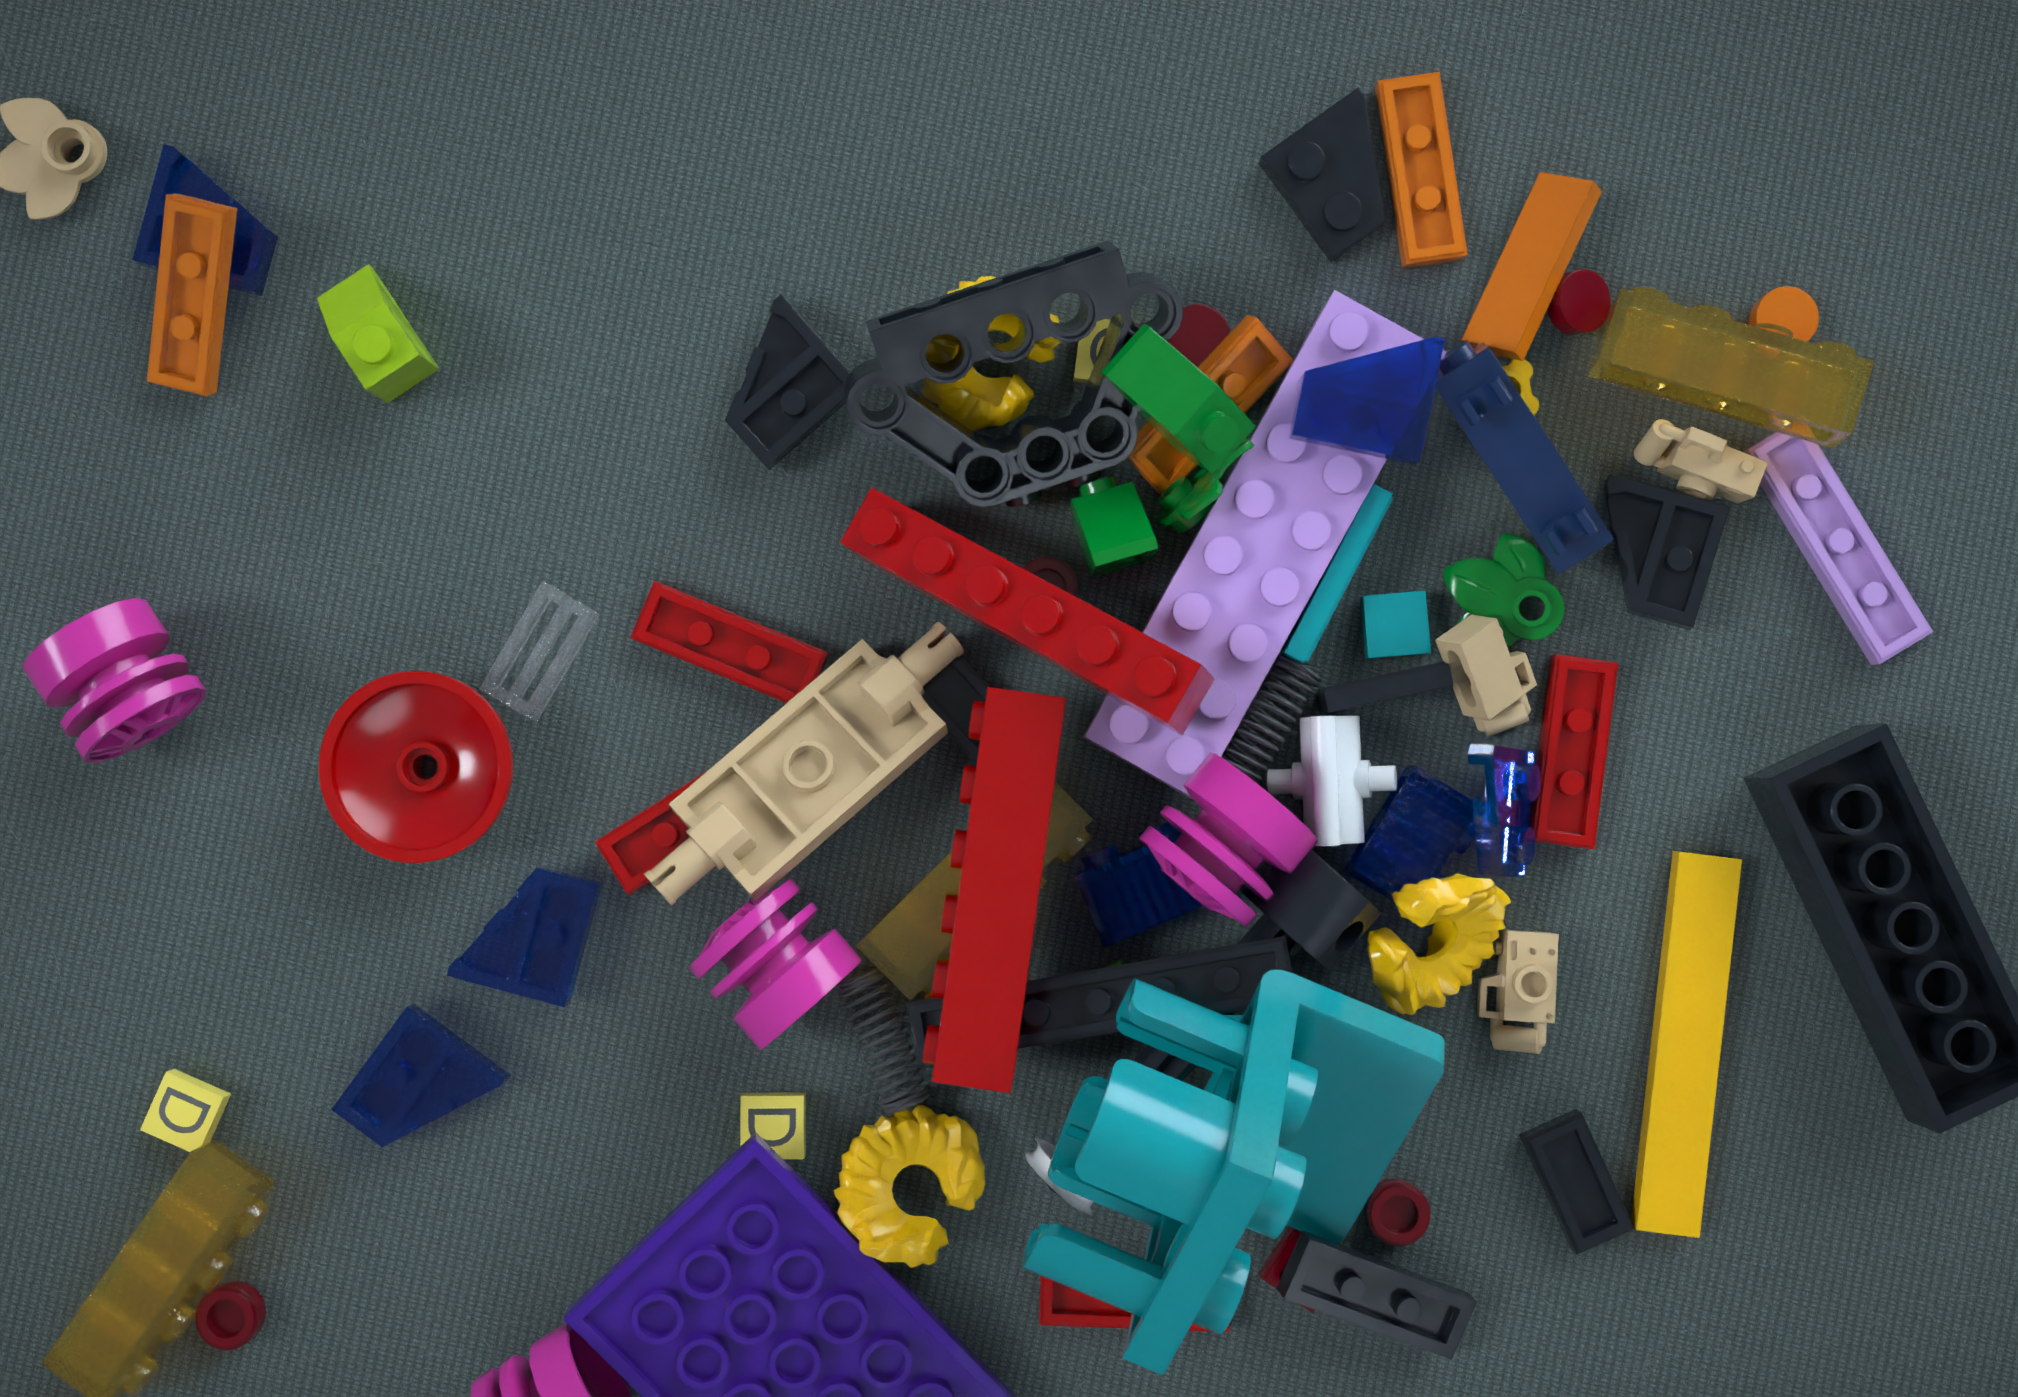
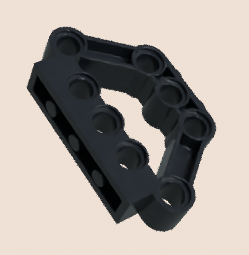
M1105 241L865 321L877 358L858 365L848 375L844 386L848 414L854 425L863 432L875 436L886 435L952 480L960 497L969 504L980 507L993 506L1003 502L1008 507L1025 505L1042 496V489L1065 482L1067 487H1076L1097 480L1101 477L1100 470L1120 463L1134 450L1137 440V427L1134 421L1138 410L1107 380L1101 371L1143 324L1150 326L1166 341L1169 340L1180 327L1183 317L1182 303L1177 293L1155 275L1146 272L1126 275L1119 248L1110 241ZM1065 293L1077 294L1080 300V308L1074 319L1067 323L1052 322L1049 311L1056 297ZM1148 293L1157 294L1159 309L1154 318L1146 323L1138 324L1133 322L1131 319V309L1137 298ZM1007 313L1016 315L1019 318L1020 327L1012 340L1007 343H995L988 339V328L995 317ZM1111 317L1082 400L1078 401L1068 416L1053 420L1048 416L1040 414L1030 415L1016 424L1012 429L1011 435L994 440L986 435L975 434L906 386L925 378L942 384L956 382L965 377L972 368L973 362L988 357L1002 363L1017 362L1028 355L1036 341L1053 337L1066 343L1076 342L1088 336L1096 326L1097 321ZM942 334L955 336L959 340V349L952 360L938 364L926 358L927 345L934 337ZM873 384H885L894 390L895 395L892 403L882 411L867 410L860 404L861 394L867 387ZM1105 415L1115 417L1114 431L1107 439L1099 442L1087 440L1086 432L1088 425L1095 418ZM1046 435L1056 439L1055 450L1049 458L1037 462L1026 458L1027 446L1033 439ZM979 456H989L997 460L995 472L986 480L974 481L965 476L967 465L971 460Z

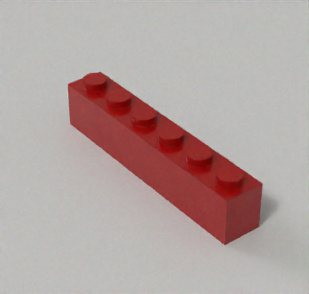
M872 487L840 541L843 546L865 562L1182 736L1214 681L1213 676L1197 661Z
M987 687L986 701L974 700L969 739L980 740L977 765L965 764L959 800V803L971 805L968 829L955 830L950 868L962 869L958 895L946 894L941 933L953 934L949 960L937 959L932 987V998L943 999L940 1025L928 1024L922 1060L924 1064L934 1065L932 1082L1011 1093L1066 707L1065 697Z

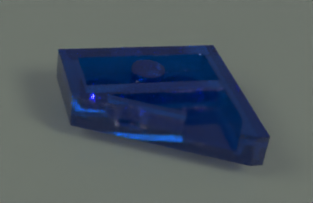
M164 144L132 260L142 266L158 270L167 194L178 193L237 208L229 288L262 297L278 236L183 153L173 146Z
M1432 337L1305 371L1301 376L1289 439L1416 465L1421 460L1445 338Z
M1468 743V763L1484 765L1486 779L1485 796H1475L1472 800L1474 824L1477 830L1476 850L1479 874L1525 877V866L1530 865L1533 860L1535 833L1533 828L1529 827L1530 803L1537 799L1540 790V770L1538 765L1534 764L1535 752Z
M545 867L536 868L516 890V895L503 909H500L485 925L484 931L464 954L453 961L448 968L447 976L561 1007L570 1005L602 883Z
M412 1004L405 1008L331 1110L379 1146L384 1147L485 1093L500 1087L507 1082L511 1075L417 1005Z

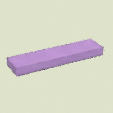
M1802 418L1789 423L1743 451L1746 454L1768 462L1760 482L1761 487L1871 665L1883 663L1933 632Z

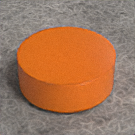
M1791 286L1773 289L1762 296L1753 305L1749 315V328L1755 341L1766 350L1777 353L1789 352L1805 344L1815 334L1819 323L1818 308L1811 296L1805 291Z

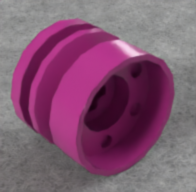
M138 598L112 603L67 624L36 647L22 665L25 674L48 707L62 708L75 704L66 712L60 724L68 737H79L75 742V747L85 763L103 762L149 744L186 718L207 696L206 688L199 678L193 675H186L189 671V664L183 655L169 654L158 657L170 642L169 633L148 602Z
M1210 752L1184 783L1188 794L1202 810L1193 819L1181 811L1166 805L1160 813L1181 833L1178 839L1173 843L1151 826L1145 830L1139 839L1150 849L1161 866V870L1211 912L1221 913L1247 927L1257 914L1235 895L1236 892L1244 885L1261 899L1268 902L1274 894L1255 869L1264 860L1279 870L1291 874L1318 842V839L1304 823L1271 794L1231 763Z
M792 878L782 885L767 891L757 901H754L752 898L709 936L699 957L688 967L698 980L721 961L731 971L710 991L715 999L725 996L741 985L745 987L751 995L738 1009L733 1020L760 1051L815 1005L862 961V958L836 929L824 933L810 943L801 934L818 911L813 902L791 920L785 916L781 909L801 891Z
M566 1322L534 1342L530 1347V1360L525 1356L512 1355L501 1364L499 1369L491 1368L478 1376L471 1384V1397H633L627 1381Z

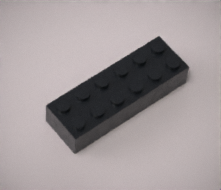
M1855 725L1743 778L1906 1120L1940 1134L2018 1097V995L1888 725Z

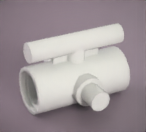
M1311 716L1299 718L1301 762H1293L1292 769H1269L1267 772L1268 793L1271 795L1293 794L1294 800H1303V821L1318 839L1315 846L1365 843L1363 798H1371L1372 791H1396V766H1371L1370 760H1361L1359 716Z

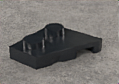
M1359 87L1261 156L1259 165L1330 263L1378 230L1385 222L1365 97Z
M781 294L772 303L770 308L771 316L758 348L754 347L745 369L746 377L742 387L736 392L725 418L727 424L768 470H771L846 404L844 386L848 375L851 373Z
M1609 474L1604 489L1627 613L1690 631L1696 621L1730 507Z

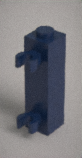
M1465 341L1448 351L1444 358L1436 362L1440 371L1434 374L1431 382L1558 575L1613 541V536L1489 346L1482 342L1472 348L1470 343Z

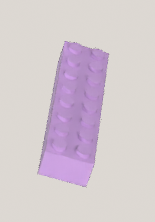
M1333 291L1249 438L1255 446L1239 456L1223 485L1221 496L1215 500L1214 505L1207 513L1141 631L1202 664L1214 678L1211 687L1183 736L1106 694L1082 737L1083 739L1192 799L1185 789L1184 783L1210 752L1220 757L1222 756L1439 366L1436 362L1444 358L1446 351L1340 292Z

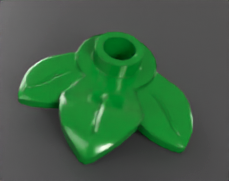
M1245 438L1213 475L1201 467L1190 481L1186 476L1175 480L1163 491L1157 500L1162 508L1156 520L1163 527L1171 525L1178 534L1184 533L1193 527L1208 513L1215 500L1221 496L1223 485L1219 480L1225 469L1236 458L1255 445L1248 438Z
M1503 533L1494 550L1493 560L1467 558L1453 563L1443 571L1450 594L1460 607L1467 611L1458 623L1470 615L1496 618L1503 630V637L1507 648L1519 638L1524 640H1540L1548 637L1562 622L1564 616L1562 595L1552 583L1545 580L1544 561L1538 549L1521 537ZM1537 597L1544 603L1545 612L1541 618L1529 621L1521 616L1519 606L1525 598Z

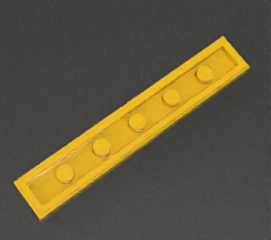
M1679 851L1672 852L1631 1213L1633 1227L1639 1231L1700 1238L1742 859Z

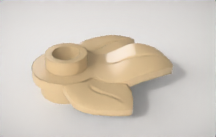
M20 98L1 104L0 114L16 140L0 152V187L11 193L26 195V210L28 217L32 220H45L62 215L75 203L82 183L95 178L105 166L107 160L105 139L90 124L81 120H68L62 111L50 101L40 98ZM84 144V150L80 158L71 163L70 153L72 149L77 145Z

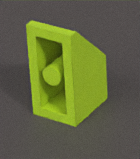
M366 265L317 298L332 340L366 391L389 403L439 370L436 362L371 265Z

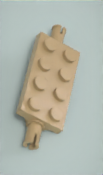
M936 622L931 630L898 658L891 655L887 659L879 656L861 639L669 803L674 813L689 828L686 831L689 838L652 870L644 873L645 877L663 895L665 900L673 906L679 897L714 867L720 871L725 868L753 900L757 901L948 733L946 723L928 706L922 695L925 693L923 686L956 657H960L964 653L961 644L952 633L946 636L944 633L947 631V628L940 622Z

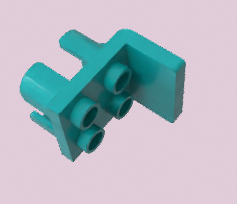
M1270 970L1262 976L1243 1015H1222L1136 978L1133 979L1117 1010L1116 1028L1125 1036L1205 1068L1213 1073L1204 1090L1135 1061L1120 1059L1114 1063L1108 1080L1098 1076L1086 1078L1077 1092L1060 1132L1048 1168V1177L1053 1184L1062 1189L1150 1225L1151 1228L1144 1259L1066 1226L1053 1223L1049 1225L1040 1224L1031 1233L1024 1251L1022 1268L1132 1313L1122 1358L1164 1375L1192 1323L1220 1335L1231 1322L1242 1297L1250 1270V1254L1235 1248L1246 1228L1271 1239H1276L1287 1225L1335 1243H1340L1344 1240L1444 1073L1445 1040L1441 1035L1284 970Z

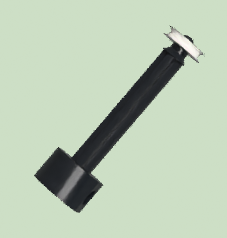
M1310 850L1291 874L1281 871L1265 861L1255 869L1274 894L1268 902L1261 899L1244 885L1241 886L1239 891L1264 914L1237 944L1287 936L1291 960L1304 948L1331 971L1382 913L1339 873ZM1245 1010L1222 1015H1243ZM1146 1045L1133 1060L1180 1081H1184L1197 1066L1149 1045ZM1035 1136V1140L1038 1143L1037 1149L1033 1152L1023 1150L1022 1153L1029 1165L1046 1182L1051 1191L1061 1196L1078 1211L1093 1217V1212L1090 1209L1093 1201L1062 1189L1051 1182L1048 1177V1168L1055 1146L1044 1138Z

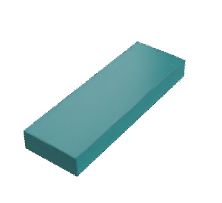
M1373 483L1278 656L1289 657L1300 664L1309 661L1393 500L1391 497L1393 493Z

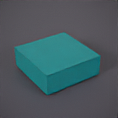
M1426 591L1367 595L1359 598L1365 659L1431 653Z

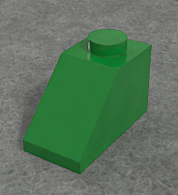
M1146 324L1142 325L1101 371L1107 380L1179 453L1212 475L1256 427L1214 381Z
M1107 477L1080 486L1081 497L1071 499L1070 510L1090 578L1150 561L1158 550V545L1133 481L1118 486L1115 477Z

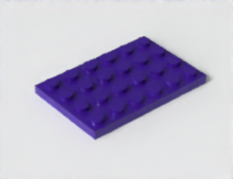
M754 1133L566 1310L564 1321L642 1397H1017L885 1262L867 1256L859 1250V1240L844 1226L839 1216L757 1133Z

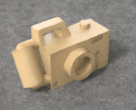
M1664 419L1656 420L1634 449V457L1639 463L1658 467L1656 472L1679 480L1676 486L1679 492L1707 501H1712L1715 495L1737 504L1754 498L1768 464L1764 460L1727 446V440L1692 426L1682 430Z
M1470 615L1435 640L1443 662L1449 664L1454 685L1453 689L1463 715L1473 717L1476 727L1480 732H1485L1486 736L1490 737L1529 721L1528 714L1531 712V707L1526 693L1537 686L1526 653L1518 651L1509 653L1503 637V630L1496 618ZM1515 667H1516V669H1517L1519 678H1520V680H1521L1520 682H1519L1517 673H1516V671H1515Z
M1499 930V942L1494 943V955H1498L1497 973L1478 978L1476 1015L1478 1017L1490 1018V1040L1494 1049L1540 1054L1542 1047L1546 1044L1547 1023H1555L1559 934L1537 931ZM1487 986L1497 987L1496 1011L1486 1010ZM1503 1020L1534 1022V1028L1503 1025Z

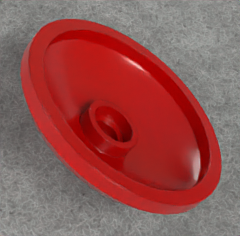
M426 671L398 672L375 679L354 692L336 711L327 727L320 748L319 782L322 796L332 818L348 838L358 846L374 855L391 861L403 863L432 862L448 858L469 848L480 840L497 821L511 790L513 753L508 733L500 716L492 705L475 689L455 678L439 673ZM427 755L432 756L438 766L436 774L430 779L425 778L419 769L421 760Z

